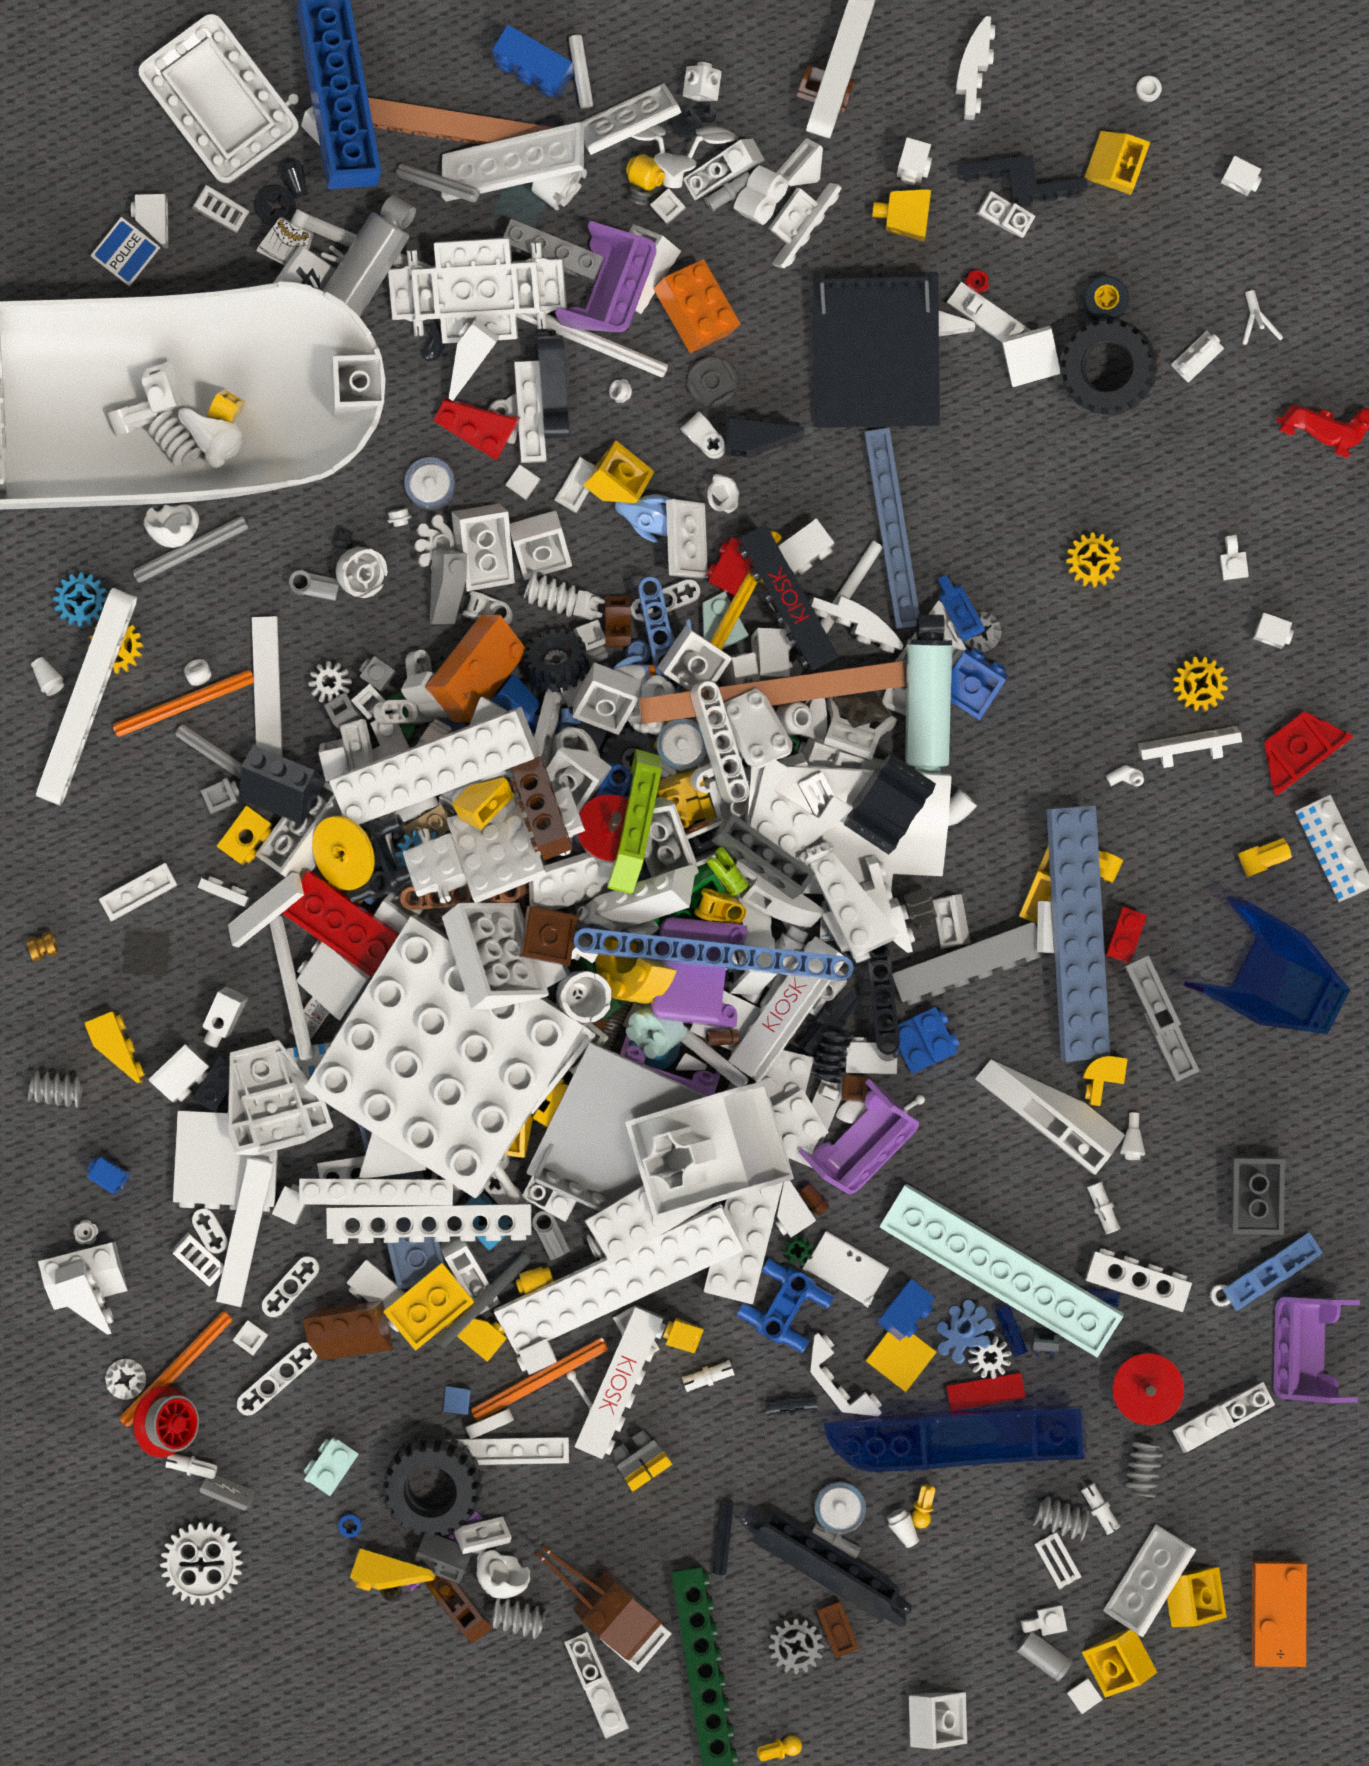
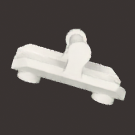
M758 689L751 690L724 703L738 752H741L748 765L762 768L768 765V763L791 753L792 741L767 697Z

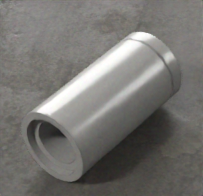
M1033 1631L1025 1636L1016 1650L1056 1681L1061 1680L1073 1662Z

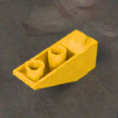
M112 1011L85 1022L84 1024L93 1046L136 1083H142V1076L145 1075L140 1061L135 1062L132 1053L136 1052L131 1038L126 1039L123 1030L126 1029V1025L121 1014L117 1016L116 1012Z
M675 1318L674 1323L668 1322L663 1338L667 1339L666 1345L695 1353L704 1328Z

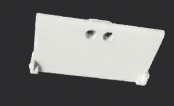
M828 1231L825 1232L813 1252V1258L808 1259L802 1268L860 1301L867 1308L871 1305V1301L874 1298L873 1295L889 1270L887 1266Z

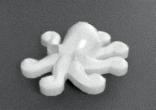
M436 515L431 520L433 527L437 528L440 532L429 529L426 524H421L417 528V532L421 537H428L427 541L419 539L414 544L416 551L421 552L425 549L427 552L418 558V563L422 567L428 566L430 560H432V549H456L454 534L443 523L441 515Z

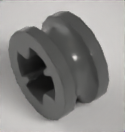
M631 185L630 191L632 193L628 194L627 199L638 205H648V197L652 195V191H646L636 185Z

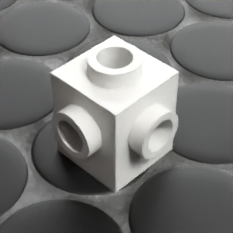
M698 62L697 66L686 67L683 96L698 102L718 101L722 71L712 68V64L706 62Z

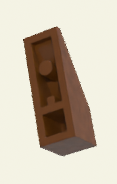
M435 1576L434 1580L424 1582L462 1635L471 1642L475 1643L493 1628L480 1608L459 1584L439 1576Z

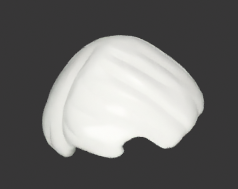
M188 504L178 506L163 505V508L159 511L150 508L144 519V526L148 534L160 545L172 548L183 546L189 542L199 525L197 511Z
M489 1550L480 1556L477 1563L478 1581L485 1592L494 1598L504 1599L516 1596L523 1592L530 1582L529 1568L521 1567L518 1559L514 1556L501 1555L496 1550Z

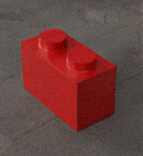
M733 537L730 542L725 541L718 553L722 557L718 564L713 563L706 576L710 578L708 581L709 585L735 597L751 566L747 559L742 560L736 549L739 546L738 540Z
M1125 907L1120 908L1105 956L1127 964L1131 963L1147 915Z

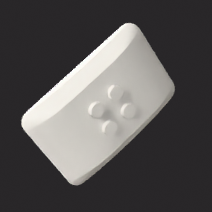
M211 14L201 18L146 59L139 67V75L144 84L215 178L222 183H230L291 139L298 131L299 127L296 117L228 27L216 15Z

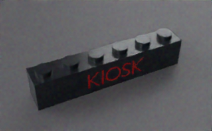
M765 524L740 537L737 542L739 546L736 549L742 560L747 559L751 566L748 570L752 579L755 582L759 581L761 584L763 599L767 604H772L775 610L773 616L779 626L783 625L788 633L785 635L791 648L795 647L800 656L797 659L802 669H807L811 674L837 660L839 655L767 525Z

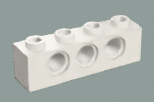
M1100 1248L1099 1253L1093 1251L1084 1280L1183 1312L1192 1283L1186 1281L1187 1276L1173 1272L1172 1276L1162 1274L1163 1268L1151 1264L1148 1265V1268L1138 1266L1139 1260L1127 1256L1124 1257V1260L1114 1258V1252ZM1112 1264H1118L1121 1268V1274L1117 1278H1111L1108 1275V1268ZM1136 1272H1142L1145 1275V1282L1141 1286H1135L1132 1282V1277ZM1160 1280H1166L1169 1283V1290L1165 1294H1159L1156 1290V1285Z

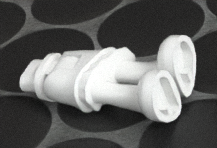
M791 924L787 932L782 933L781 937L775 942L774 949L803 952L806 946L804 941L808 933ZM788 956L783 960V965L786 969L790 970L791 966L798 961L795 957ZM777 974L769 991L760 1002L762 1008L770 1002L774 996L775 989L780 983L784 982L788 975ZM764 988L757 995H741L752 1003L757 1004Z

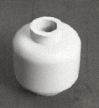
M804 703L782 704L776 711V715L788 735L803 734L811 726L812 713Z

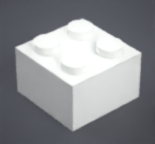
M593 663L573 700L572 717L619 735L638 702L640 680Z

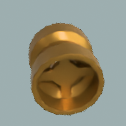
M51 931L44 932L41 937L36 938L33 936L26 939L29 953L34 962L42 960L46 955L52 957L59 954Z

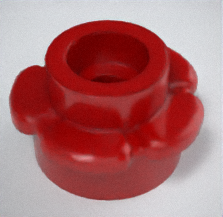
M973 270L968 273L964 284L980 294V292H985L989 287L988 276L982 271Z

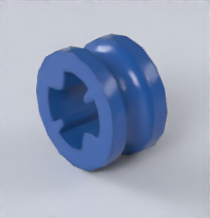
M354 1514L345 1515L339 1522V1531L347 1538H352L361 1531L362 1522ZM348 1519H353V1524L357 1525V1530L353 1529V1533H348L347 1528L343 1526L344 1521L348 1522Z

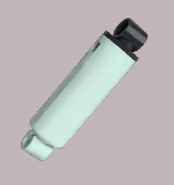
M918 614L916 620L917 639H907L905 763L909 766H914L915 770L922 773L941 774L940 767L949 765L953 640L943 639L945 621L944 615Z

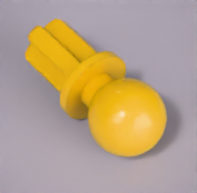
M928 1483L921 1485L918 1500L914 1502L916 1510L911 1514L914 1526L919 1529L925 1528L930 1524L931 1516L929 1512L934 1509L932 1502L935 1487Z
M794 1735L787 1736L783 1742L780 1739H775L774 1743L759 1746L757 1748V1756L760 1761L774 1758L784 1759L785 1753L789 1756H795L800 1753L802 1742Z

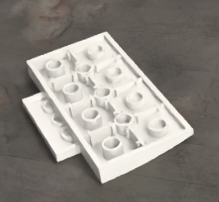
M786 765L788 769L776 786L775 791L814 814L798 782L804 781L807 777L814 776L817 772L821 771L833 795L853 807L852 803L874 770ZM750 766V793L747 797L745 823L749 826L764 767L756 768ZM920 772L936 783L933 794L926 799L924 807L916 815L906 834L899 840L897 848L889 855L844 825L847 815L801 853L821 843L831 842L835 848L831 853L835 854L861 887V883L871 881L865 857L875 855L878 862H883L887 876L882 878L884 885L889 884L890 890L893 874L943 876L951 774ZM820 780L815 781L826 804H828L829 798ZM808 785L807 788L821 814L823 808L811 785ZM814 876L803 893L823 894Z

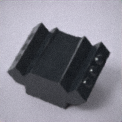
M890 754L880 767L874 770L852 803L853 809L848 813L844 825L889 855L897 848L899 840L906 834L910 824L924 807L926 799L933 794L936 783L893 754Z

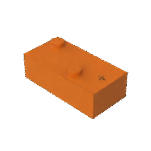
M481 615L429 681L426 688L453 722L471 723L480 698L485 697L490 700L522 659L526 648L501 615Z
M1252 1561V1664L1254 1666L1306 1667L1307 1564L1303 1561Z

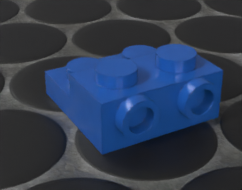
M966 648L952 670L951 702L980 720L1009 675L1005 673L1006 668L1000 663L993 662L991 664L984 659L985 654L976 648L969 650Z
M934 1007L898 1025L899 1050L911 1074L958 1053L956 1047L960 1046L954 1032L948 1033L945 1025L949 1022L943 1010L938 1011Z

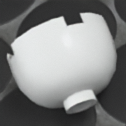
M355 547L347 550L341 555L336 566L337 581L341 588L349 594L360 598L374 596L381 590L384 585L381 583L384 576L387 577L388 572L386 561L382 555L365 547Z

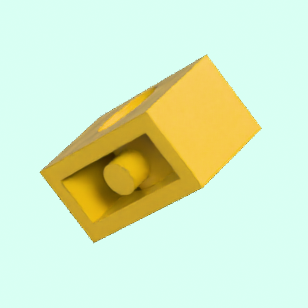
M246 806L217 847L241 865H244L245 862L250 864L258 852L255 850L260 842H265L272 832L270 828L273 825ZM246 830H250L253 833V840L249 844H243L240 839L241 834Z

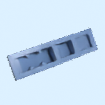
M1308 1232L1222 1290L1235 1310H1240L1258 1296L1263 1295L1281 1281L1292 1276L1323 1254L1310 1232Z

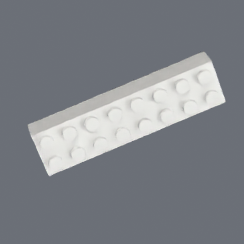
M520 706L337 775L329 782L343 816L352 819L359 825L535 759L540 753Z

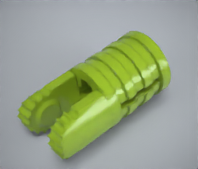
M720 847L715 852L718 859L710 857L707 860V864L720 880L725 890H727V893L730 896H735L745 890L749 883L727 851Z

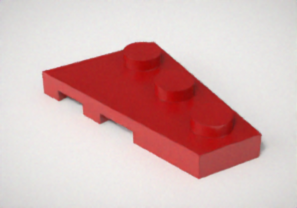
M446 398L433 421L497 460L521 417L514 415L511 417L499 414V411H488L476 408L475 405L457 400L452 401Z

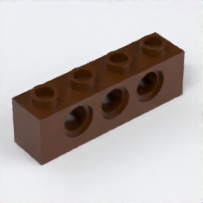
M538 756L535 759L511 767L514 777L510 778L515 792H520L521 797L517 798L522 813L526 811L527 817L523 819L528 832H533L534 837L530 838L535 853L540 851L543 859L546 860L572 850L573 847L547 769L541 757Z

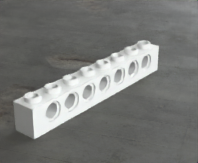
M531 1204L326 1208L327 1239H333V1244L348 1243V1238H358V1243H374V1238H384V1243L399 1242V1237H409V1242H425L424 1237H435V1242H450L451 1236H460V1241H475V1236H486V1241H501V1236L511 1235V1240H526V1235H532ZM503 1215H508L513 1220V1226L509 1230H503L499 1227L498 1221ZM430 1216L436 1220L437 1225L433 1231H426L423 1228L422 1222L424 1218ZM452 1216H457L462 1221V1226L458 1231H452L448 1227V1220ZM477 1216H484L487 1219V1227L482 1231L475 1229L473 1226V1220ZM377 1217L385 1221L386 1226L382 1232H375L372 1229V1221ZM401 1217H406L411 1222V1227L407 1232H402L397 1228V1221ZM350 1218H356L360 1223V1228L355 1233L349 1232L346 1228V1223Z

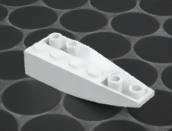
M990 1060L975 1078L1093 1175L1097 1174L1125 1136L1086 1103L994 1060Z

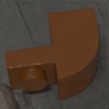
M606 596L605 644L615 648L631 646V596Z

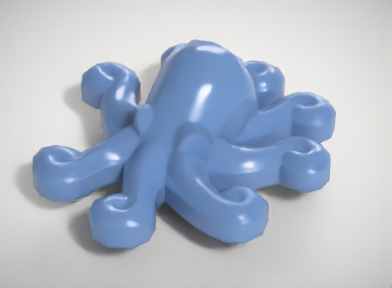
M971 1300L964 1302L963 1307L965 1310L963 1314L958 1306H952L949 1309V1313L952 1316L951 1330H949L948 1324L943 1321L937 1326V1331L949 1339L939 1344L938 1352L946 1356L950 1348L956 1347L952 1354V1359L956 1363L964 1362L965 1356L963 1352L967 1346L988 1348L990 1346V1339L982 1336V1334L986 1330L992 1331L995 1328L993 1320L985 1319L987 1310L983 1306L976 1308V1305Z

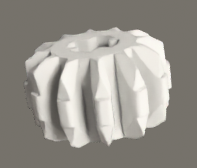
M327 661L326 670L320 664L317 665V669L320 671L319 675L315 672L310 673L313 678L317 679V681H310L308 683L310 687H317L311 694L317 696L321 693L319 697L321 703L325 701L327 696L329 702L334 700V696H340L341 691L346 692V694L350 693V690L343 687V685L351 684L352 680L342 679L349 672L345 669L339 673L341 669L340 663H337L332 670L331 662ZM327 677H330V679L336 678V682H333L335 684L334 688L324 687V684L327 683L325 681Z
M994 1336L992 1344L986 1349L981 1346H977L979 1347L978 1351L973 1348L969 1349V1352L975 1354L976 1357L968 1359V1362H978L972 1370L976 1373L983 1368L981 1372L982 1378L987 1376L988 1370H990L992 1379L996 1378L995 1369H998L1003 1375L1005 1371L1000 1367L1001 1364L1006 1366L1011 1364L1008 1360H1003V1357L1010 1356L1011 1352H1001L1007 1346L1006 1342H1002L997 1347L998 1337ZM986 1351L989 1353L995 1351L996 1356L994 1358L996 1360L994 1363L989 1361L985 1363L983 1361V1358H986L984 1356Z

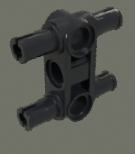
M399 814L380 822L373 820L366 824H359L365 832L367 829L370 832L369 840L374 852V870L366 884L357 889L348 890L349 898L353 903L371 896L378 898L385 894L394 893L401 888L404 882L411 880L407 865L396 868L385 838L386 835L404 828V822ZM384 877H386L387 879L386 888H384L382 885V879Z

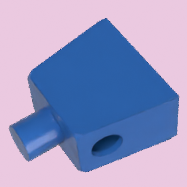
M513 674L500 686L490 701L507 711L521 706L529 728L535 734L539 717L535 712L541 704L518 677Z

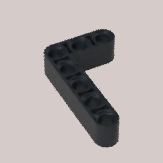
M834 940L823 941L841 953ZM889 943L881 946L885 950L882 954L878 955L869 951L870 958L856 963L855 958L853 959L846 952H843L841 954L851 960L853 967L868 966L877 1054L884 1061H892L899 1055L900 1040ZM844 962L840 968H847L848 965ZM883 970L887 973V976L879 979L874 976V972ZM880 994H886L890 999L886 1003H880L876 997ZM888 1018L892 1021V1025L882 1027L879 1021ZM884 1043H892L895 1049L886 1052L881 1046Z

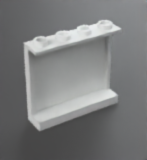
M178 1111L173 1202H179V1207L194 1208L195 1203L205 1204V1209H220V1204L230 1205V1210H237L247 1160L250 1156L274 1162L263 1211L270 1212V1207H275L277 1204L275 1203L278 1150L260 1155L235 1154L228 1133V1113Z

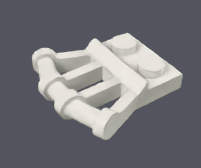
M836 696L828 697L827 710L830 712L831 724L824 744L872 760L879 738L887 731L892 730L897 719L893 716H887L877 709L876 705L870 703L869 706L860 703L859 699L856 698L849 700L837 699ZM839 709L849 710L847 719L840 718ZM855 712L866 715L863 725L852 722ZM872 718L881 723L876 729L869 728Z

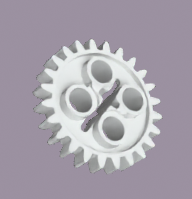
M199 1522L198 1529H195L191 1523L188 1526L189 1532L184 1528H180L181 1537L173 1534L171 1538L174 1544H165L166 1548L170 1551L161 1554L162 1557L167 1559V1562L161 1563L160 1566L168 1570L162 1574V1577H170L171 1579L166 1586L174 1585L176 1587L172 1593L173 1595L179 1591L182 1592V1601L187 1596L191 1597L190 1602L192 1605L197 1598L200 1599L201 1605L205 1604L206 1598H209L210 1602L214 1604L216 1600L215 1595L220 1599H224L223 1590L231 1593L233 1589L230 1583H239L234 1575H241L243 1572L236 1568L237 1565L244 1563V1560L236 1558L237 1555L242 1553V1550H234L233 1548L238 1541L230 1542L228 1540L232 1534L231 1532L225 1536L222 1535V1526L214 1531L213 1523H210L207 1529L204 1528L203 1522ZM189 1544L195 1548L194 1557L188 1558L183 1554L184 1545ZM210 1544H217L220 1547L221 1553L218 1557H213L208 1553V1546ZM200 1557H203L204 1562L222 1560L224 1565H207L201 1570L199 1565L180 1566V1562H197L200 1560ZM216 1569L221 1573L220 1582L210 1580V1570ZM186 1570H191L195 1573L196 1580L194 1583H188L184 1580L183 1574Z

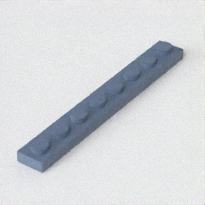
M890 428L866 431L864 434L896 630L916 627L917 615L920 613Z

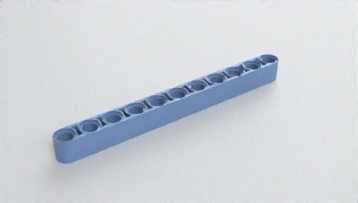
M589 928L579 930L574 937L577 949L588 954L634 959L640 957L671 963L845 981L852 975L853 971L851 960L837 955ZM584 934H589L593 937L592 945L586 948L580 946L579 938ZM609 937H615L619 941L618 947L614 950H607L604 947V942ZM634 940H641L644 943V949L640 953H634L630 950V943ZM661 942L667 943L670 947L669 953L665 956H660L655 952L657 944ZM686 945L693 946L696 951L695 955L690 959H686L681 955V949ZM711 948H717L721 952L720 959L717 961L708 960L706 957L707 951ZM736 951H743L747 959L742 964H736L732 960V954ZM763 953L769 954L772 958L770 966H760L757 962L759 955ZM788 956L795 957L798 961L797 967L793 970H788L783 965V960ZM813 959H819L823 963V969L818 973L812 972L809 969L808 964ZM845 962L849 967V972L845 975H838L834 970L835 964Z

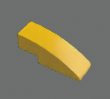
M1049 844L1019 917L1038 924V901L1052 902Z

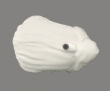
M187 408L179 410L178 417L181 423L193 436L199 449L206 453L205 460L211 467H221L225 460L234 457L239 452L243 444L242 431L237 424L222 419L216 420L203 417Z

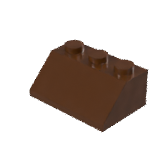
M383 1300L311 1311L303 1319L309 1346L320 1360L393 1350L387 1317L383 1312L385 1310Z

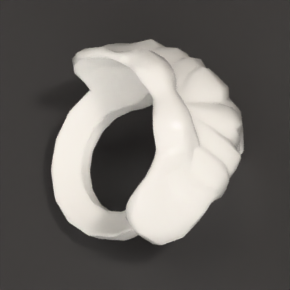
M722 474L713 475L712 483L707 491L709 504L716 511L733 512L737 508L739 500V490L735 481ZM712 494L722 502L720 506L714 503Z

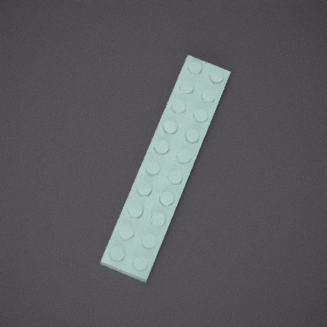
M908 1184L904 1185L880 1225V1228L1096 1357L1099 1356L1124 1316V1313Z

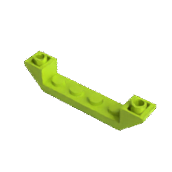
M635 750L630 773L633 774L617 858L611 867L607 887L609 889L633 894L644 861L662 771L661 757L659 755Z

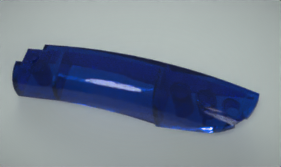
M1044 1405L938 1411L824 1423L826 1437L835 1453H838L852 1467L868 1472L920 1471L995 1463L1084 1459L1086 1454V1429H1084L1083 1405Z

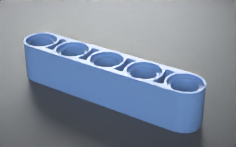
M644 577L638 583V595L652 662L655 666L656 675L664 677L666 681L673 680L657 668L659 666V658L666 655L673 645L662 587L656 578ZM647 581H653L656 585V591L652 595H646L643 592V585ZM651 606H658L661 609V616L656 620H652L648 616V610ZM658 630L666 633V641L663 644H656L653 641V635ZM676 682V692L681 693L682 685Z

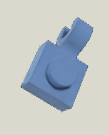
M562 708L560 710L555 735L564 728L575 727V724L582 722L572 717V709Z

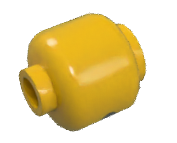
M646 154L633 157L626 168L629 182L646 191L660 186L664 180L665 174L663 170L657 165L654 158Z

